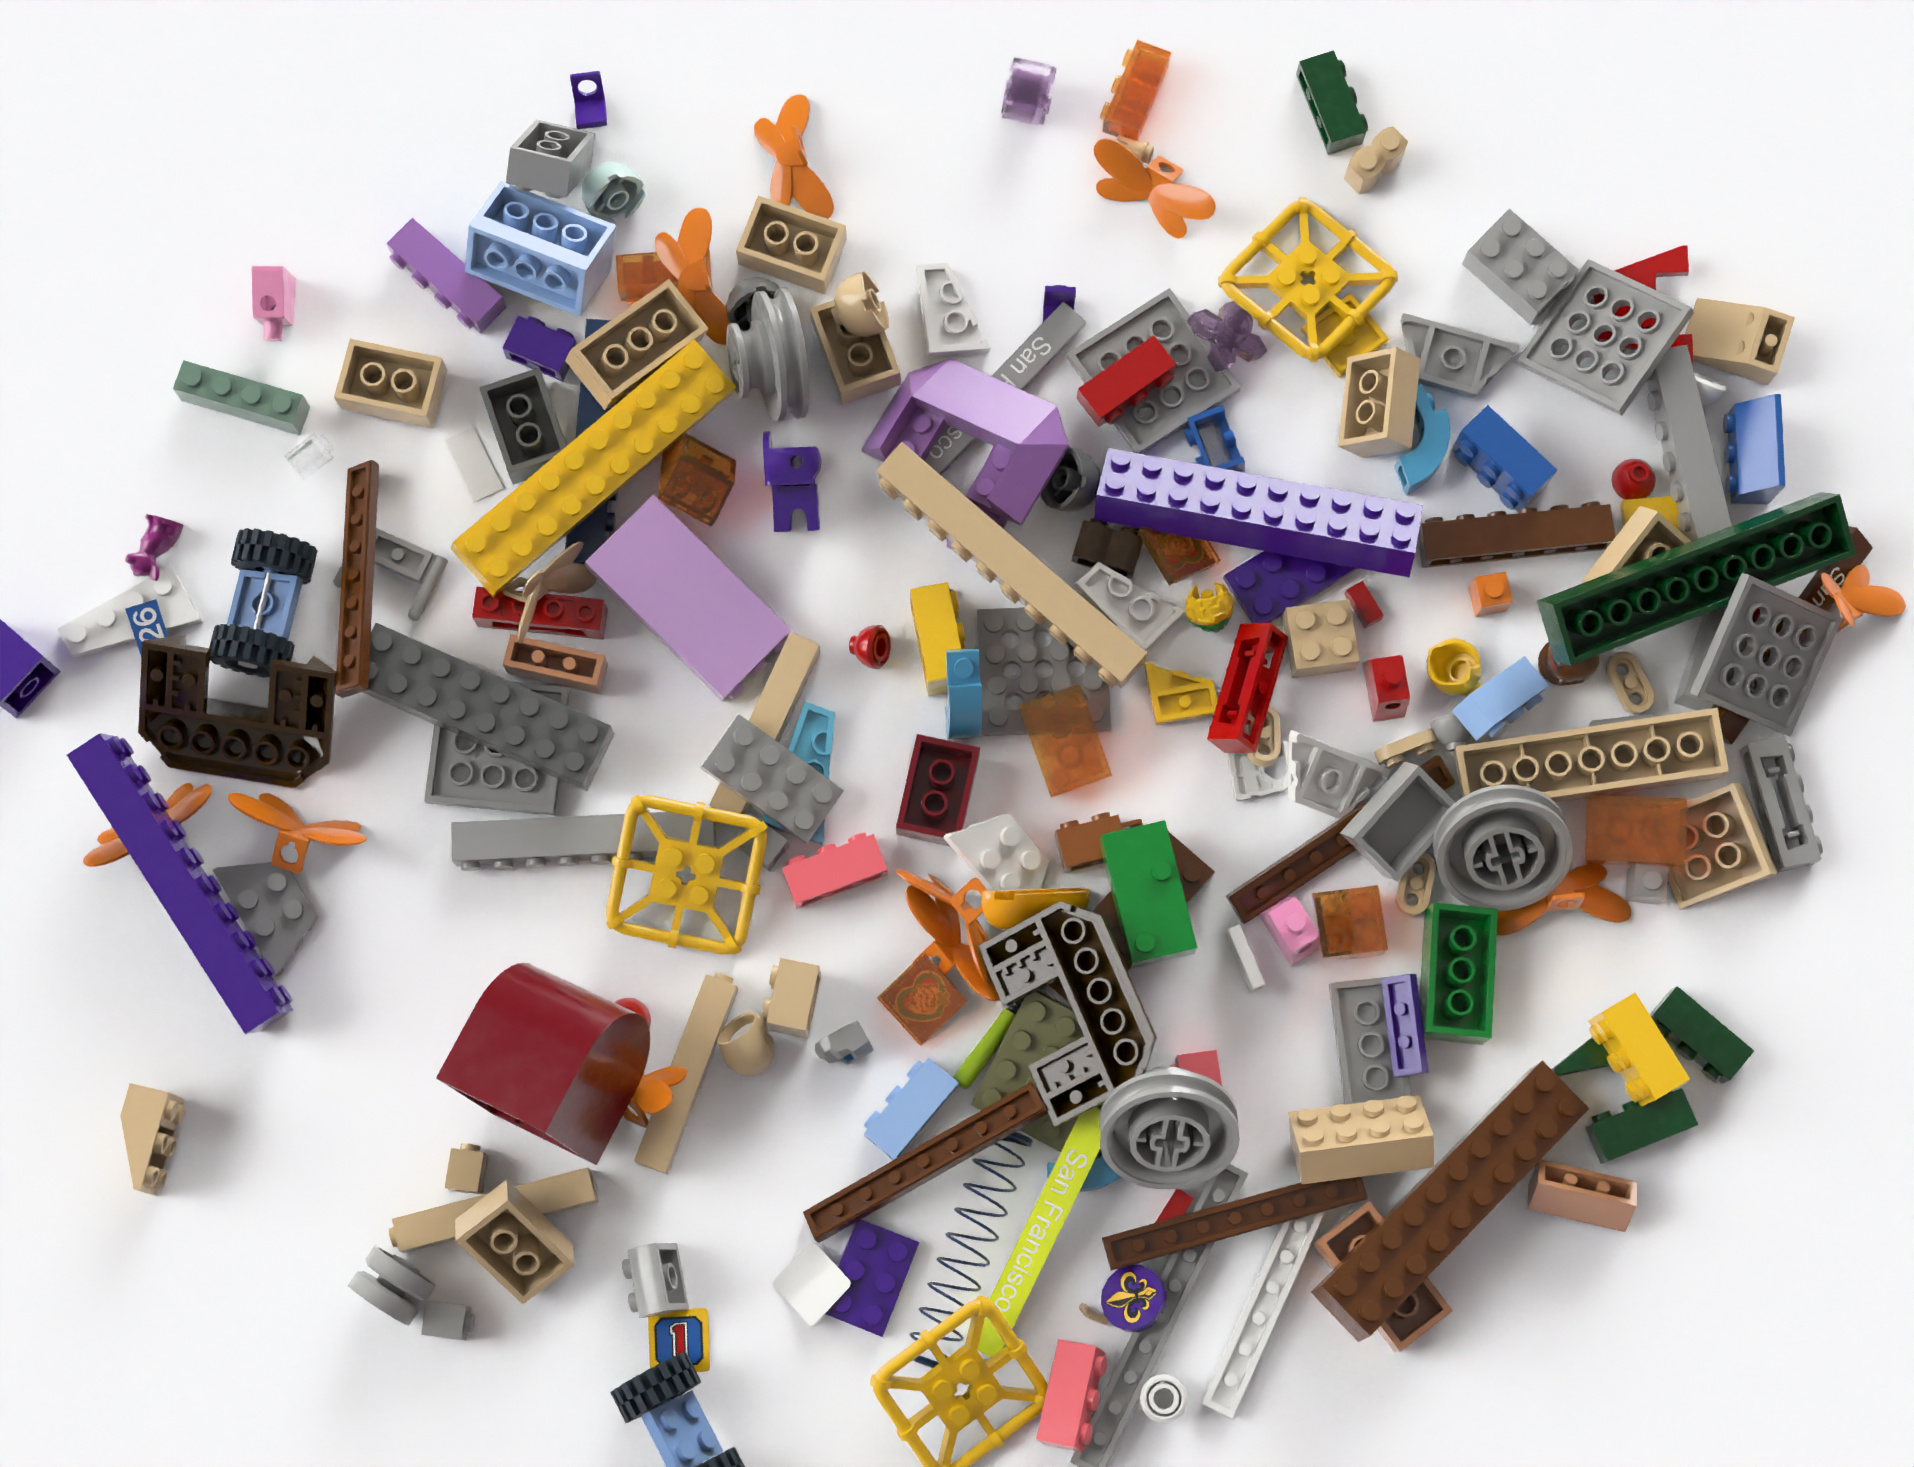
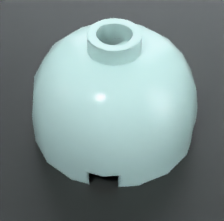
M609 161L594 167L586 175L582 183L581 198L591 216L614 224L616 223L614 218L625 213L626 219L640 207L645 198V191L642 189L644 184L638 174L626 164Z

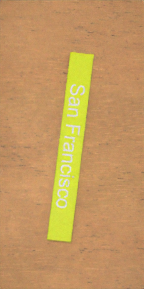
M1096 1107L1078 1116L989 1298L998 1307L1012 1329L1100 1150L1099 1114L1101 1110ZM985 1317L977 1350L992 1357L1003 1349L1005 1342L989 1318Z

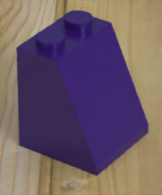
M0 619V707L17 719L61 671Z

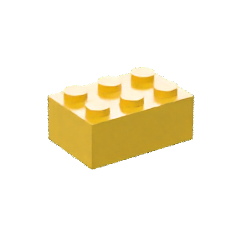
M948 582L910 589V607L928 697L947 693L945 650H961L965 648V634L962 621L956 622L955 620L959 618L956 591L950 592Z
M1636 992L1588 1020L1591 1025L1589 1032L1598 1045L1603 1044L1609 1054L1607 1056L1609 1065L1615 1073H1621L1627 1083L1625 1085L1626 1092L1634 1102L1638 1101L1641 1107L1657 1100L1690 1080Z

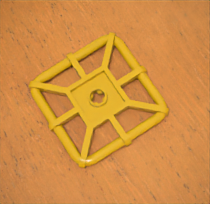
M1299 197L1298 201L1288 205L1262 232L1257 231L1252 236V242L1226 266L1218 277V286L1222 288L1230 299L1256 319L1261 329H1268L1296 354L1309 359L1310 363H1316L1318 359L1328 355L1355 327L1359 328L1365 322L1364 317L1392 290L1398 281V272L1385 259L1357 237V232L1353 229L1348 230L1319 205L1308 201L1307 197ZM1298 214L1300 244L1287 256L1272 244L1270 240ZM1308 214L1340 239L1326 255L1309 241ZM1350 247L1379 272L1347 273L1334 261ZM1260 250L1278 264L1269 275L1235 276ZM1302 276H1312L1314 278L1313 281L1316 284L1312 285L1310 283H1307L1306 285H1303L1301 283L1303 279ZM1379 285L1356 309H1351L1337 297L1347 286ZM1268 288L1281 300L1270 311L1266 312L1239 289ZM1329 306L1345 320L1318 346L1315 318ZM1288 307H1291L1306 320L1308 346L1276 320Z
M637 794L630 799L631 803L625 812L617 855L613 856L612 859L614 871L606 905L607 922L605 924L610 930L614 929L623 935L668 944L667 947L676 949V946L720 955L732 953L737 955L742 951L741 947L748 936L755 897L760 894L761 889L758 883L767 844L766 829L768 827L765 822L749 815L706 807L705 803L698 801L697 804L653 795L639 796ZM648 808L694 817L689 841L667 837ZM639 814L659 842L655 863L630 858ZM702 819L748 829L721 847L698 843ZM754 837L746 881L721 877L720 873L724 856ZM685 866L691 867V873L696 874L695 880L690 879L688 883H683L682 878L677 876V871H683ZM627 868L653 873L649 894L619 913ZM718 887L743 892L734 936L714 907ZM652 902L675 906L671 931L628 923L625 920ZM684 908L707 913L725 942L679 933Z
M978 1296L976 1300L965 1304L929 1332L927 1329L919 1334L921 1338L884 1364L876 1374L871 1376L870 1386L873 1387L876 1399L897 1428L896 1433L901 1441L907 1442L923 1467H970L994 1448L999 1450L1005 1445L1004 1441L1041 1414L1048 1387L1047 1381L1027 1353L1028 1347L1024 1340L1018 1339L998 1307L985 1296ZM988 1317L1005 1342L1006 1347L985 1362L977 1349L984 1319ZM971 1318L965 1345L946 1358L938 1347L937 1342ZM928 1349L939 1363L920 1378L893 1376ZM1012 1359H1016L1035 1389L1001 1386L993 1373ZM959 1383L963 1385L969 1384L964 1394L954 1395L958 1391L956 1386ZM891 1388L921 1391L929 1404L907 1419L888 1390ZM1002 1399L1033 1402L996 1431L984 1415L987 1410ZM938 1415L945 1425L938 1460L936 1461L917 1433L921 1427ZM977 1419L988 1437L950 1464L957 1433Z

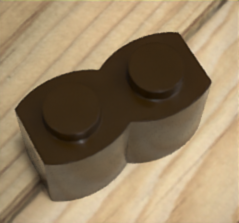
M1091 518L1090 521L1083 520L1071 561L1089 568L1100 562L1126 578L1132 579L1144 538L1138 536L1139 533L1131 528L1122 527L1120 530H1115L1108 527L1107 522L1094 520V518Z

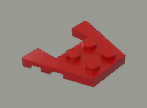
M1688 245L1676 247L1614 271L1656 290V277L1688 276ZM1605 294L1594 295V304L1602 302ZM1621 306L1617 309L1615 316H1625L1631 307ZM1648 318L1644 320L1641 328L1649 329L1653 327L1657 319ZM1606 331L1601 333L1597 341H1608L1612 337L1613 332ZM1679 334L1671 347L1687 345L1693 365L1692 334ZM1632 343L1627 345L1625 349L1635 351L1639 345Z

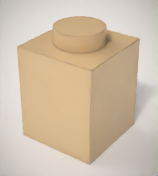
M461 1143L460 1149L451 1148L444 1188L452 1191L482 1194L488 1154L480 1152L481 1146Z

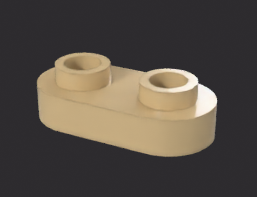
M1627 652L1615 654L1606 665L1607 678L1622 708L1633 715L1643 714L1654 702V692L1634 655ZM1617 666L1624 667L1626 675L1618 674ZM1631 695L1639 696L1640 704L1633 703Z
M1270 706L1264 722L1267 727L1262 729L1256 753H1247L1249 760L1260 767H1269L1275 764L1281 751L1280 716ZM1249 713L1247 720H1251V724L1246 725V733L1250 736L1255 718ZM1258 751H1264L1268 755H1262Z
M1427 729L1387 744L1374 751L1379 765L1386 764L1387 768H1391L1405 761L1404 756L1416 753V756L1419 757L1435 750L1433 744L1437 743L1438 739L1432 729Z
M1426 852L1414 863L1423 867V874H1415L1412 865L1399 879L1395 903L1398 910L1406 916H1418L1429 905L1436 864L1432 856ZM1408 895H1413L1417 899L1415 906H1411L1406 902Z

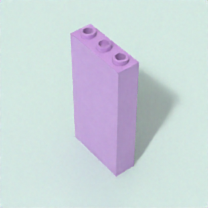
M654 494L585 561L584 567L721 701L727 696L734 699L745 687L742 681L750 673L755 677L768 664L764 659L772 650L776 654L782 650L787 640L786 636L791 631Z

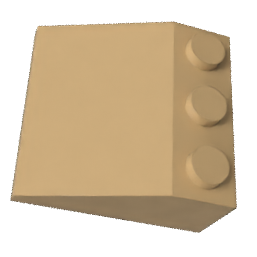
M1731 783L1644 819L1662 866H1668V882L1679 909H1684L1739 890L1779 874L1743 784Z

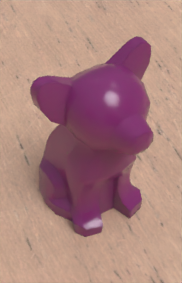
M146 513L144 518L147 520L148 526L140 539L139 551L128 553L125 557V562L130 565L134 576H149L152 580L157 581L160 572L156 564V558L174 546L181 535L184 525Z

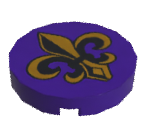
M1130 1265L1117 1269L1107 1279L1102 1289L1101 1306L1104 1316L1112 1325L1125 1332H1142L1151 1328L1157 1322L1156 1319L1160 1313L1163 1314L1166 1308L1167 1291L1163 1280L1153 1270L1142 1265Z

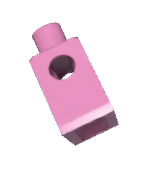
M252 266L253 318L261 325H264V341L281 342L283 326H290L294 323L296 277L284 266Z
M1286 897L1259 914V917L1290 967L1319 950L1320 935L1296 897Z

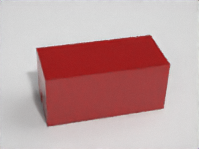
M1363 580L1346 589L1344 595L1346 599L1350 600L1352 609L1365 629L1382 620L1384 614Z
M1175 1189L1155 1223L1184 1215L1194 1198L1181 1189Z

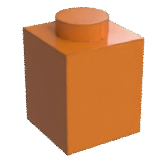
M1506 571L1474 577L1468 587L1475 617L1506 612L1513 603Z

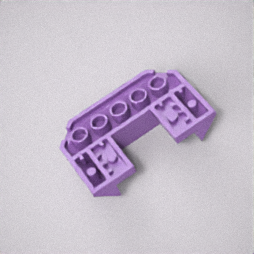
M951 358L909 372L861 451L884 462L895 448L903 442L925 461L946 425L993 445L995 448L965 496L975 505L1022 526L1069 448L1058 407Z

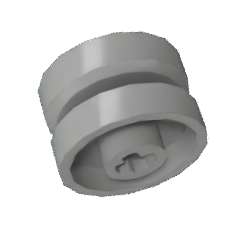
M374 1245L365 1261L369 1268L379 1274L378 1278L368 1272L357 1271L347 1286L379 1310L409 1326L417 1315L418 1309L404 1295L407 1293L418 1300H427L436 1285L419 1273L420 1270L406 1260Z

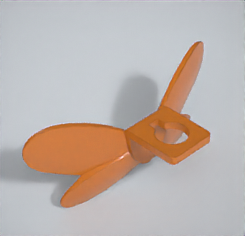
M797 94L786 100L781 108L776 125L767 118L759 119L754 125L755 136L760 145L776 158L770 183V199L789 206L793 196L806 212L829 219L834 211L833 199L821 179L807 166L808 161L802 140V135L809 119L810 104L805 95Z
M1100 139L1094 145L1093 152L1097 162L1113 177L1102 179L1096 184V191L1100 196L1119 202L1148 199L1159 224L1169 235L1177 239L1183 238L1187 233V226L1183 217L1193 220H1205L1214 215L1216 204L1210 194L1194 186L1173 184L1184 171L1181 167L1161 156H1157L1145 168L1128 148L1113 139ZM1159 166H1164L1170 169L1173 173H1164L1160 171L1161 168Z
M695 208L685 216L678 241L668 233H659L655 237V249L663 265L679 280L678 291L709 328L706 335L717 344L727 345L726 331L729 321L726 307L711 291L712 286L705 259L711 242L712 219L706 209Z
M1857 565L1849 571L1841 588L1829 574H1821L1827 593L1835 600L1838 610L1843 617L1836 633L1848 625L1850 627L1855 626L1854 621L1863 616V613L1881 617H1892L1900 615L1906 609L1905 601L1897 591L1883 586H1868L1870 574L1865 565Z
M185 783L177 788L166 801L169 809L166 811L172 821L177 820L181 824L193 816L210 797L212 787L209 784H205L193 790L191 783ZM110 828L98 836L97 841L102 845L89 852L83 858V863L88 867L102 866L124 858L129 853L114 829Z
M231 793L228 795V801L238 811L260 823L279 829L271 864L297 874L303 870L308 845L311 840L337 846L358 845L367 840L364 834L358 832L361 829V825L353 821L332 820L304 825L297 813L287 803L270 793L260 794L259 800L241 793ZM289 842L295 843L294 848L298 853V859L293 863L285 861L281 855L282 848L289 845Z
M1586 864L1569 871L1559 886L1543 899L1519 909L1498 911L1497 935L1505 936L1516 933L1535 922L1546 911L1579 908L1596 918L1613 923H1622L1630 919L1631 908L1628 902L1621 896L1598 886L1607 876V870L1601 864Z
M897 869L896 873L903 880L921 891L952 905L966 923L968 941L976 968L981 978L986 983H989L991 976L978 948L979 945L990 940L977 920L983 913L982 903L978 908L974 909L965 900L969 890H976L982 896V891H988L985 886L975 877L957 893H954L935 876L928 874L933 881L932 883L911 872Z
M912 885L908 886L905 896L910 911L925 931L935 939L913 961V964L916 965L925 955L927 957H936L938 955L942 960L939 963V970L943 975H946L956 965L961 976L977 994L990 1001H999L1000 998L992 979L989 983H986L981 978L974 963L970 945L961 943V927L957 910L952 905L937 898L934 901L929 894Z
M668 1066L646 1075L643 1073L639 1086L629 1103L638 1116L634 1115L627 1107L623 1115L627 1121L647 1128L649 1121L645 1113L650 1115L657 1114L672 1102L673 1093L669 1087L683 1081L687 1075V1070L681 1066Z

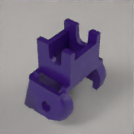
M764 431L763 460L765 486H772L774 532L792 531V513L796 509H801L805 512L808 531L820 530L818 484H815V478L821 471L822 465L818 448L816 446L773 448L771 432ZM796 456L802 459V465L799 468H795L792 463ZM810 484V486L780 487V485Z

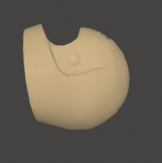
M751 1011L739 1015L722 1029L717 1038L723 1061L730 1070L739 1075L752 1077L760 1075L771 1066L774 1060L775 1045L773 1038L766 1031L765 1021L756 1012ZM752 1023L747 1031L731 1041L733 1035L740 1028Z

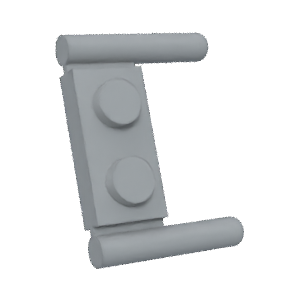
M376 528L374 564L419 584L422 583L408 612L410 620L418 621L448 560ZM342 564L333 580V584L338 588H341Z

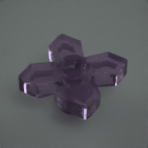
M1234 301L1225 303L1219 309L1218 316L1204 309L1194 312L1187 319L1195 336L1212 342L1207 358L1216 372L1230 368L1236 362V355L1247 362L1260 359L1267 352L1260 336L1251 333L1253 327L1251 315Z

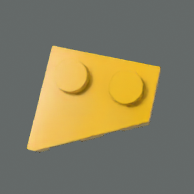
M1151 662L1144 664L1155 725L1214 715L1217 696L1213 680L1200 676L1192 677L1186 672L1175 669L1171 671L1157 667Z

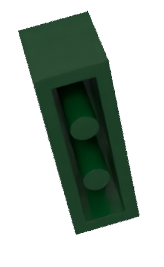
M1334 50L1299 61L1296 71L1299 84L1328 155L1363 144L1366 132L1368 131L1366 117L1363 113L1359 114L1356 106V92L1352 86H1348L1345 79L1347 75L1345 65L1341 59H1337Z
M1678 986L1669 990L1650 1013L1651 1018L1665 1039L1668 1038L1677 1046L1675 1050L1678 1054L1688 1061L1694 1060L1702 1067L1701 1072L1704 1076L1714 1083L1719 1081L1721 1084L1730 1081L1754 1052L1750 1046Z
M1680 1088L1673 1092L1670 1091L1642 1107L1638 1101L1634 1102L1632 1100L1621 1105L1623 1108L1621 1113L1612 1116L1610 1110L1595 1115L1591 1117L1593 1124L1586 1126L1585 1130L1600 1164H1603L1697 1126L1698 1122L1683 1089Z

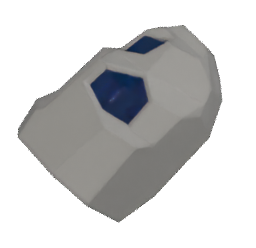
M858 1020L829 1034L815 1044V1052L818 1058L824 1059L829 1064L843 1062L849 1065L874 1051Z

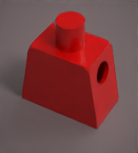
M1403 656L1375 658L1363 662L1373 722L1404 718L1410 702V692ZM1391 703L1396 704L1395 706H1387Z

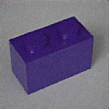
M518 315L502 347L506 359L530 369L540 367L542 374L563 382L570 369L565 360L570 350L577 345L574 335L561 328H557L556 331L550 329L538 318L529 316L526 319Z

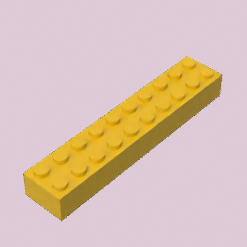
M693 339L455 539L450 549L493 597L496 596L503 588L509 585L729 398L736 389V386L697 341Z

